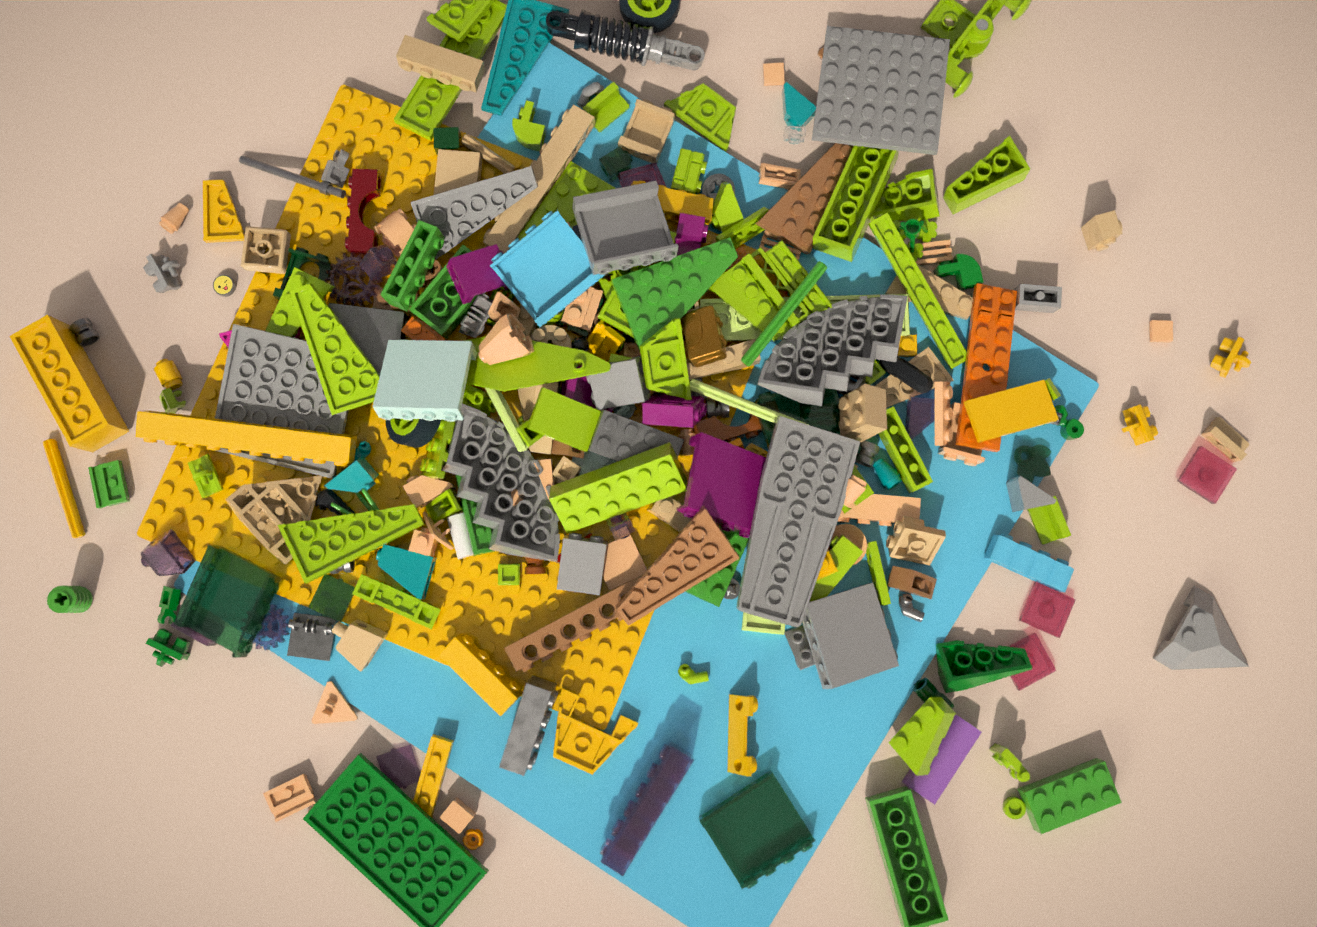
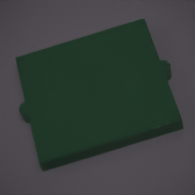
M325 574L308 608L321 613L323 617H329L342 622L354 595L352 593L355 587L345 583L343 579H337Z

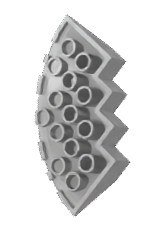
M891 294L872 298L861 296L853 301L842 300L832 304V308L829 307L827 310L816 311L810 314L805 321L787 331L781 342L775 345L772 354L762 368L758 385L800 403L822 406L825 389L847 391L850 374L872 377L875 359L891 362L897 361L908 296Z
M462 404L461 412L464 420L455 421L452 440L447 446L448 459L441 468L442 471L462 476L457 497L477 502L473 523L493 528L489 544L490 550L508 555L556 562L560 545L559 518L551 502H549L539 475L543 471L542 467L528 449L522 452L517 450L502 423L496 422L478 409ZM534 463L536 464V466H537L538 469L540 470L539 473L537 472ZM550 485L546 486L548 495L550 494ZM514 489L517 490L518 496L523 499L516 505H513L511 492Z

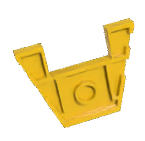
M562 687L553 757L593 775L639 723L620 714L610 735L571 717L580 695Z

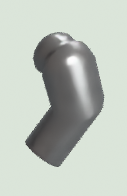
M910 594L900 596L898 604L902 614L922 622L925 613L914 609L912 596Z

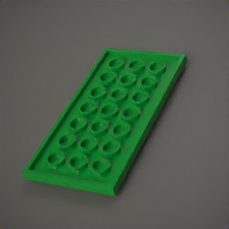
M362 753L356 756L303 818L304 821L419 927H440L489 871Z

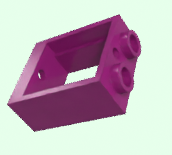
M654 393L651 398L643 402V424L693 428L706 416L707 404L704 403V396L691 395L692 400H686L664 393Z

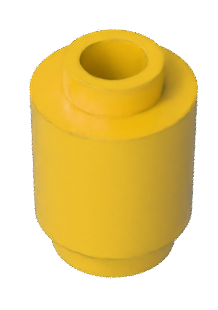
M162 359L156 363L154 371L163 388L175 390L183 385L181 381L183 378L173 360Z

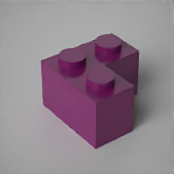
M680 213L675 243L678 244L676 256L701 248V243H706L708 225L705 224V217Z

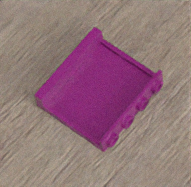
M702 432L691 436L689 445L695 447L687 491L684 505L677 507L676 511L684 513V516L687 518H693L705 506L718 526L721 527V530L734 531L739 533L740 537L749 538L766 457Z

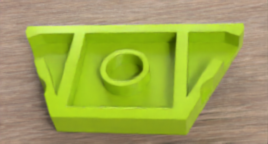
M704 83L695 87L692 91L680 94L679 97L671 101H665L664 107L669 108L677 117L727 152L736 110L734 105Z
M674 318L640 345L645 384L649 390L692 400L680 318Z

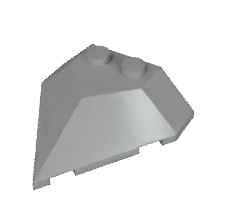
M1193 586L1184 602V605L1188 607L1170 641H1162L1153 659L1171 670L1249 667L1214 597Z

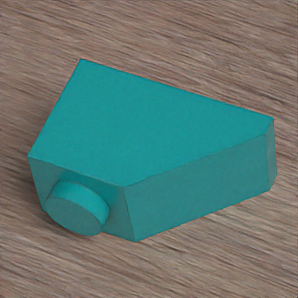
M786 82L782 90L784 121L791 130H796L800 133L815 116L816 106Z
M362 455L330 480L325 487L327 489L356 493L363 488L367 491L376 484L374 479L379 474Z

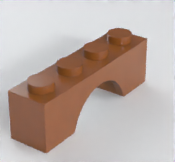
M774 398L756 403L779 412ZM750 414L746 424L732 427L723 424L714 416L699 421L692 429L695 435L702 432L729 443L743 437L752 439L762 431H766V433L773 432L775 423Z

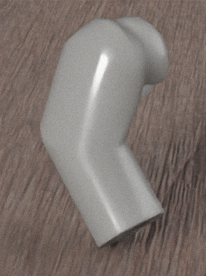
M593 82L584 87L577 105L583 108L589 102L590 97L594 94L597 96L604 90V87L599 82Z

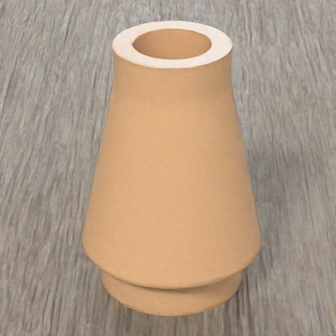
M178 203L160 217L159 225L167 232L173 234L179 230L189 209L183 204Z
M853 474L848 479L844 505L848 508L866 490L865 486L867 485L865 481Z

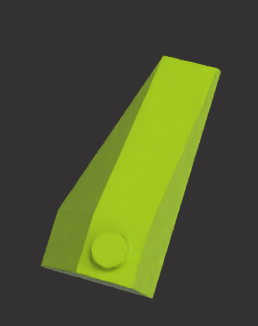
M933 169L913 172L897 183L892 182L888 184L870 221L877 219L887 212L892 221H908L910 219L920 221L940 217Z

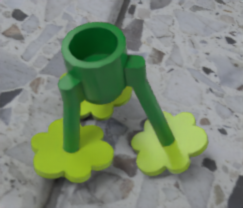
M910 219L906 223H900L898 220L893 221L902 239H910L906 246L916 262L917 258L923 257V245L920 243L915 244V238L922 239L924 243L930 242L932 238L937 236V224L933 221L929 222L927 219L920 222L916 219Z

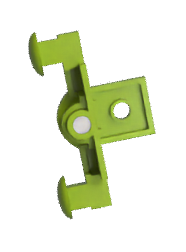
M955 0L939 1L920 28L934 38L950 39L945 83L956 90L953 98L961 96L968 89L973 79V71L968 74L958 66L963 59L975 58L985 51L994 30L992 21L1000 10L1006 6L1015 13L1011 20H1016L1026 12L1032 0H988L977 15ZM949 18L953 20L954 25L947 26L944 20Z

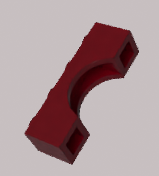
M352 169V176H349L351 196H348L347 205L350 209V216L346 218V227L349 229L348 237H345V248L348 249L352 256L377 257L378 235L374 230L366 227L363 221V213L368 203L375 198L381 197L382 176L377 169Z

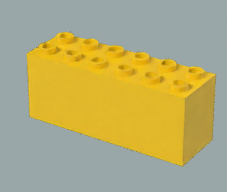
M46 315L9 336L70 447L93 453L130 432L84 348L78 344L77 336L72 333L70 325Z

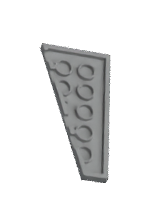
M529 166L412 201L411 205L417 223L420 220L436 226L445 237L443 247L438 250L435 256L436 260L536 189L538 183L533 167Z

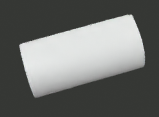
M464 513L447 517L458 560L473 556Z

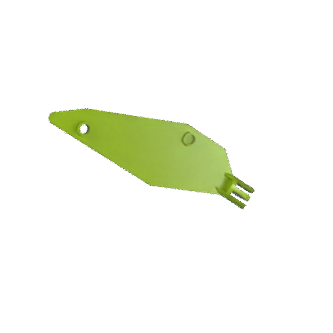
M485 337L464 340L472 341L477 352L476 360L470 361L466 384L504 392L605 373L611 369L609 362L586 351L533 340L534 352L528 356L489 365L484 363L478 355V352H480L479 345Z

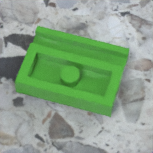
M116 460L88 467L96 508L101 509L130 501L122 461Z

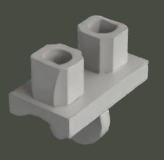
M149 254L146 257L149 262L143 268L149 276H157L158 280L153 283L156 292L164 293L168 290H178L181 288L176 278L178 276L176 270L180 267L177 260L171 261L169 257L164 255L154 256Z

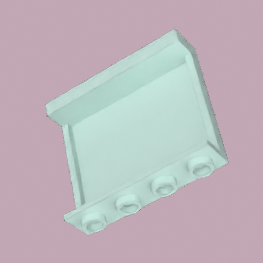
M388 340L373 403V408L379 418L385 420L392 418H402L404 420L424 419L427 421L440 419L451 422L464 420L461 406L470 361L476 360L477 356L472 341Z

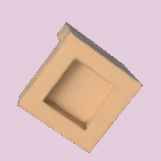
M456 797L440 816V819L460 834L476 813Z

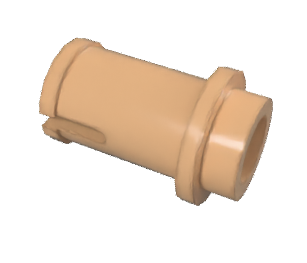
M693 429L680 430L679 437L684 439L682 456L694 454L695 448L689 445L690 437L695 435Z

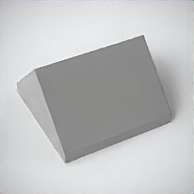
M1022 476L1009 479L1006 482L1012 512L1051 505L1057 501Z

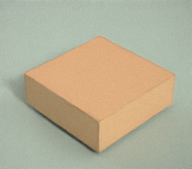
M783 63L763 64L764 86L784 85Z
M1150 321V342H1172L1173 321Z

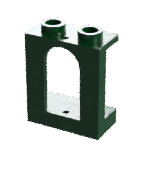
M297 247L296 250L289 248L288 252L292 255L281 288H275L273 296L280 300L294 267L301 269L305 263L314 262L320 269L318 278L328 283L334 265L328 260L329 257L317 253L314 256L303 248Z

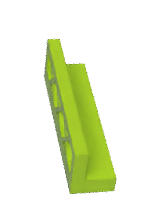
M760 247L752 254L749 253L743 257L741 262L779 312L786 302L779 294L778 289L787 291L789 298L794 291ZM757 255H760L765 261L764 268H760L754 260ZM766 273L774 274L777 277L776 285L771 283ZM802 302L797 307L800 308L804 315L797 318L793 312L786 320L790 328L798 325L810 315V312Z

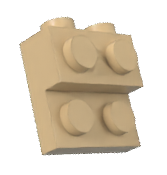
M903 516L901 521L897 520L895 522L893 536L889 535L887 537L886 547L889 549V557L930 566L946 538V533L944 530L926 527L924 520Z

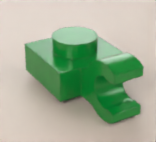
M163 586L159 604L161 612L157 618L158 623L164 624L165 618L169 616L168 624H176L177 616L173 610L176 611L177 606L180 604V589Z

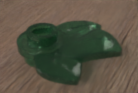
M1024 445L1018 447L1014 452V460L1018 464V476H1022L1032 483L1034 476L1046 477L1051 475L1050 467L1045 460L1051 454V450L1044 445H1035L1033 447ZM1021 453H1025L1027 455L1026 460H1023L1021 458Z

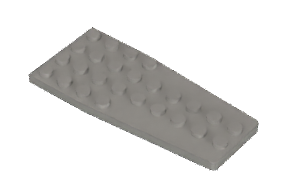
M782 416L777 417L760 479L736 607L738 611L793 627L801 625L844 505L847 483L852 475L860 441Z

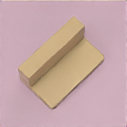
M1216 417L1201 434L1232 463L1242 461L1247 455L1244 451L1250 445L1249 442L1221 417Z

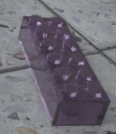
M672 741L669 745H663L658 754L660 760L657 764L652 763L647 772V781L645 783L641 781L635 791L636 799L634 802L632 800L628 802L624 809L623 820H617L612 829V838H606L600 848V862L621 876H624L694 761L692 754Z

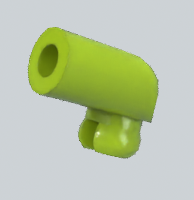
M681 664L679 666L678 674L688 684L709 681L707 671L696 673L688 664Z

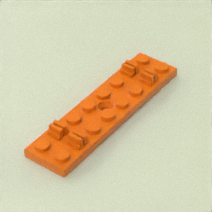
M979 283L974 286L956 445L992 452L1000 451L1001 437L980 443L977 442L964 402L1007 389L1017 291ZM983 364L989 366V371L983 369Z

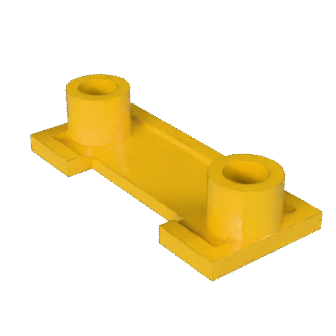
M729 694L727 772L743 776H752V773L756 772L757 769L755 757L747 756V717L753 716V713L758 709V700L753 695Z

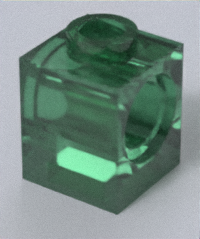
M620 146L599 159L600 167L610 182L631 171L632 158Z

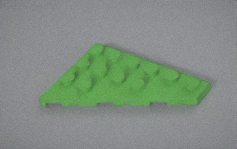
M731 238L676 256V258L670 261H662L612 279V285L639 351L642 343L672 319H681L710 289L716 280L723 275L729 266L735 262L738 255Z

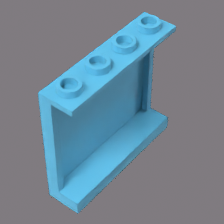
M558 211L547 213L542 218L543 223L538 227L536 225L530 227L525 232L527 236L521 241L518 238L508 246L510 249L505 254L500 252L492 258L493 263L490 265L539 327L546 324L606 275L592 274L582 241Z

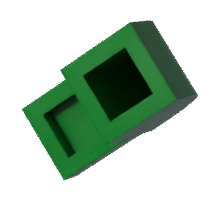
M956 254L952 263L951 261L941 262L934 270V275L939 278L955 275L957 287L961 291L973 289L977 283H984L978 262L966 254Z

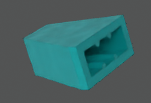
M383 545L382 548H379L376 560H378L377 565L416 598H426L437 558L389 545Z

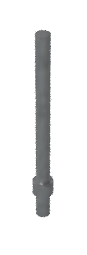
M243 155L239 158L241 164L314 188L327 196L334 195L344 198L346 195L345 190L333 187L331 183L319 182Z

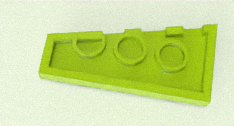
M294 267L265 331L294 338L301 324L289 290L313 284L324 299L335 286Z

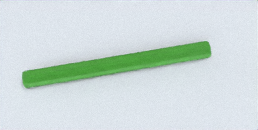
M821 261L817 262L742 357L741 361L748 367L751 366L827 270V266Z

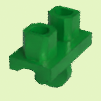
M161 628L153 638H148L145 644L157 649L153 652L152 656L157 658L156 665L162 667L165 663L172 665L175 659L179 661L182 659L188 660L190 653L187 650L190 641L177 637L174 645L169 644L168 641L173 633Z

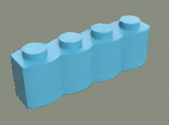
M1008 534L993 535L984 557L986 560L1052 590L1065 593L1074 571L1069 566V562L1059 558L1055 561L1050 558V553L1042 550L1036 552L1031 549L1032 545L1022 541L1018 544L1013 541L1014 537Z

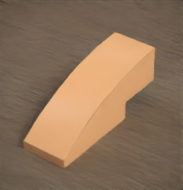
M497 292L488 314L497 323L506 314H513L518 318L521 308L505 295Z

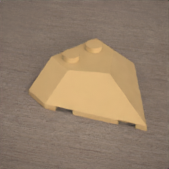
M322 476L242 485L225 500L239 520L261 544L286 565L293 557L278 525L310 521Z

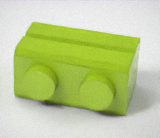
M683 148L680 149L671 189L700 194L703 182L699 181L700 174H705L707 162L704 161L705 154Z

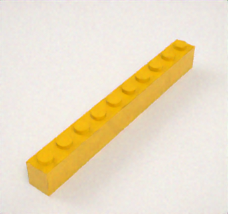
M151 410L137 411L135 436L144 438V442L150 443L164 440L166 445H178L180 442L186 443V447L199 448L200 445L207 446L208 450L218 451L221 448H228V452L241 453L244 450L249 451V455L262 456L263 453L270 454L272 458H284V455L292 456L291 460L305 461V458L313 459V463L319 464L333 461L336 466H347V463L355 461L357 436Z

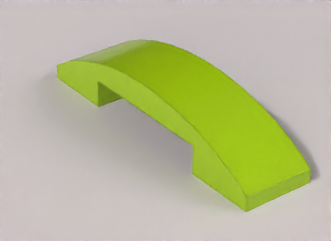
M361 574L352 593L366 601L409 618L413 622L431 630L441 609L363 574Z

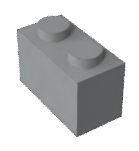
M1019 284L1013 289L1017 291L1015 310L1054 313L1061 308L1062 287Z

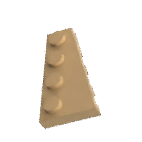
M918 265L944 313L967 320L971 315L973 298ZM897 275L885 294H907Z
M929 347L908 361L932 379L933 387L931 390L935 389V382L954 381ZM889 375L875 386L886 389V408L923 394L892 375Z

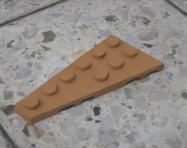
M834 143L755 224L804 254L811 253L815 231L854 146Z
M705 506L697 512L616 605L617 612L628 626L740 558Z

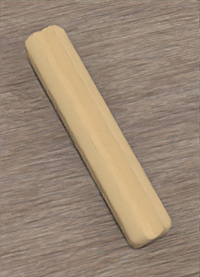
M465 134L461 139L465 147L473 152H480L482 159L502 173L506 174L515 171V167L471 135Z

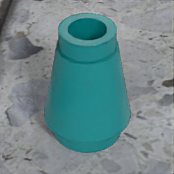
M883 458L874 463L873 467L883 487L891 490L902 481L900 478L901 474Z

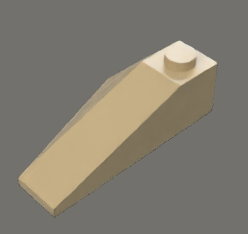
M561 381L518 389L524 421L531 417L540 389L544 387L559 394ZM543 436L529 446V451L551 455L553 439Z

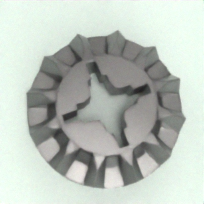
M713 174L704 181L702 193L707 197L714 198V202L717 193H712L715 191V183L720 188L722 182H729L734 194L735 186L728 176Z

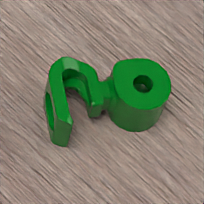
M1063 405L1055 406L1056 412L1062 414L1061 422L1057 425L1061 426V436L1066 440H1074L1081 437L1084 433L1083 424L1077 419H1066L1068 413Z

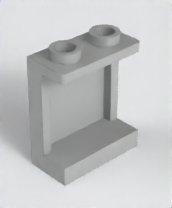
M641 356L610 363V371L586 376L592 388L591 399L593 404L596 405L597 410L645 402L651 398L650 391L646 388Z
M579 533L565 535L562 544L557 589L600 595L608 541L603 540L601 536L583 538L582 534Z

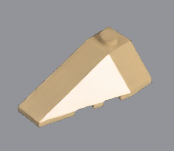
M686 491L653 502L647 508V511L678 532H681L692 519L685 517L684 513L676 511L677 507L684 505Z

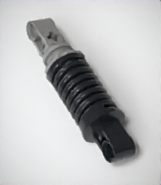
M584 9L581 10L579 17L559 11H551L546 16L547 32L552 36L573 40L574 49L576 50L583 48L585 51H590L591 49L593 53L599 51L600 55L606 53L608 57L614 54L616 59L622 57L624 61L630 55L631 62H639L642 66H645L647 61L651 60L655 61L658 65L662 62L670 66L690 70H698L704 60L705 54L701 47L683 43L679 40L667 39L666 35L656 36L651 26L641 27L638 24H633L631 29L630 22H626L623 27V21L618 20L617 25H615V18H611L608 24L607 16H603L600 22L601 17L599 14L593 15ZM554 20L559 21L561 23L557 27L550 25V23ZM696 55L700 60L692 61L689 56Z

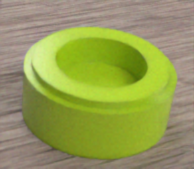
M1011 796L1003 802L1002 808L1006 816L1011 819H1020L1024 816L1026 806L1020 798Z

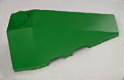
M959 640L936 644L938 675L945 693L967 690L1033 668L1024 648L1000 645L998 647L984 646L983 643L974 645L966 644L964 641Z

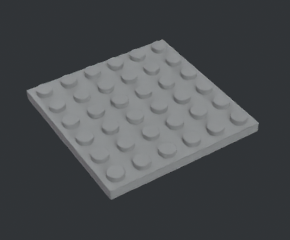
M827 26L812 141L937 155L950 39Z
M233 324L215 415L216 419L344 434L349 410L335 415L331 414L306 340ZM228 448L218 450L219 452L332 479L336 476L337 466L334 465L333 461L319 464L313 463V459L305 458V461L291 460L292 456L284 455V458H272L268 453H263L262 456L249 455V451L244 450L241 453L228 452Z

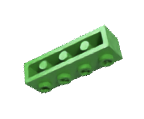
M420 220L418 221L380 294L388 304L408 311L409 307L414 304L416 294L419 288L423 286L428 270L434 265L438 250L444 245L445 237L438 227Z

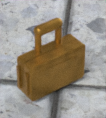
M710 305L693 310L681 318L682 335H684L686 342L684 349L688 352V358L694 367L698 368L727 357L725 349L727 340L724 339L721 330L723 322L720 321L719 315L713 306Z

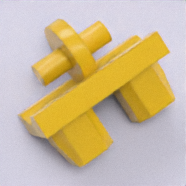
M1238 337L1237 340L1224 338L1219 350L1227 352L1229 355L1225 358L1216 354L1210 365L1212 368L1220 371L1219 376L1226 378L1233 363L1236 364L1234 370L1238 372L1242 367L1247 368L1250 366L1251 361L1247 358L1249 354L1247 351H1242L1241 355H1238L1244 342L1243 338Z
M1139 404L1122 411L1127 427L1121 430L1123 433L1130 432L1136 446L1155 440L1154 436L1158 434L1156 426H1149L1146 418L1150 417L1151 414L1148 406H1141Z

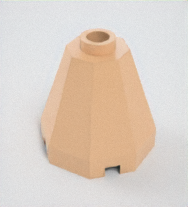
M506 314L501 317L479 345L480 352H478V355L484 363L493 365L528 356L534 352L532 339L529 335L525 337L523 331L526 329L513 314Z

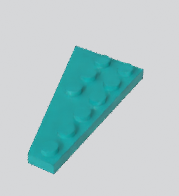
M508 0L481 111L502 116L554 37L546 29L547 14L551 11L569 14L570 9L536 0ZM556 20L550 23V25L554 27H557L561 24L559 21Z

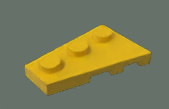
M203 180V241L206 243L244 241L245 233L226 182L224 180Z

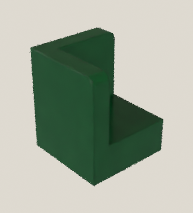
M459 127L433 128L434 149L437 155L438 149H458L460 147L459 139L461 138V132Z

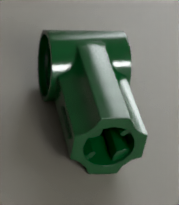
M926 677L914 684L913 691L924 703L929 697H942L952 709L955 707Z

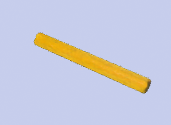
M55 439L43 441V446L72 538L85 536V531Z

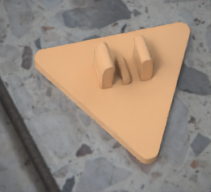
M424 511L422 514L431 536L452 550L454 547L445 537L451 528L442 533L441 529L437 526L443 523L444 519L434 523Z
M328 681L312 718V723L355 721L358 718L357 714L333 681Z

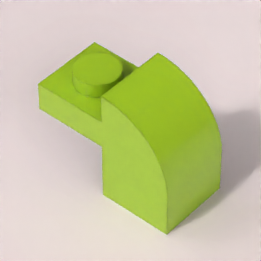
M526 100L525 106L520 109L519 119L513 118L512 120L513 130L517 141L523 147L540 152L547 134L545 125L533 123L536 112L535 104Z

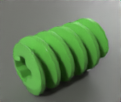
M57 586L49 592L47 597L49 608L56 613L85 612L90 608L93 601L91 592L82 586Z

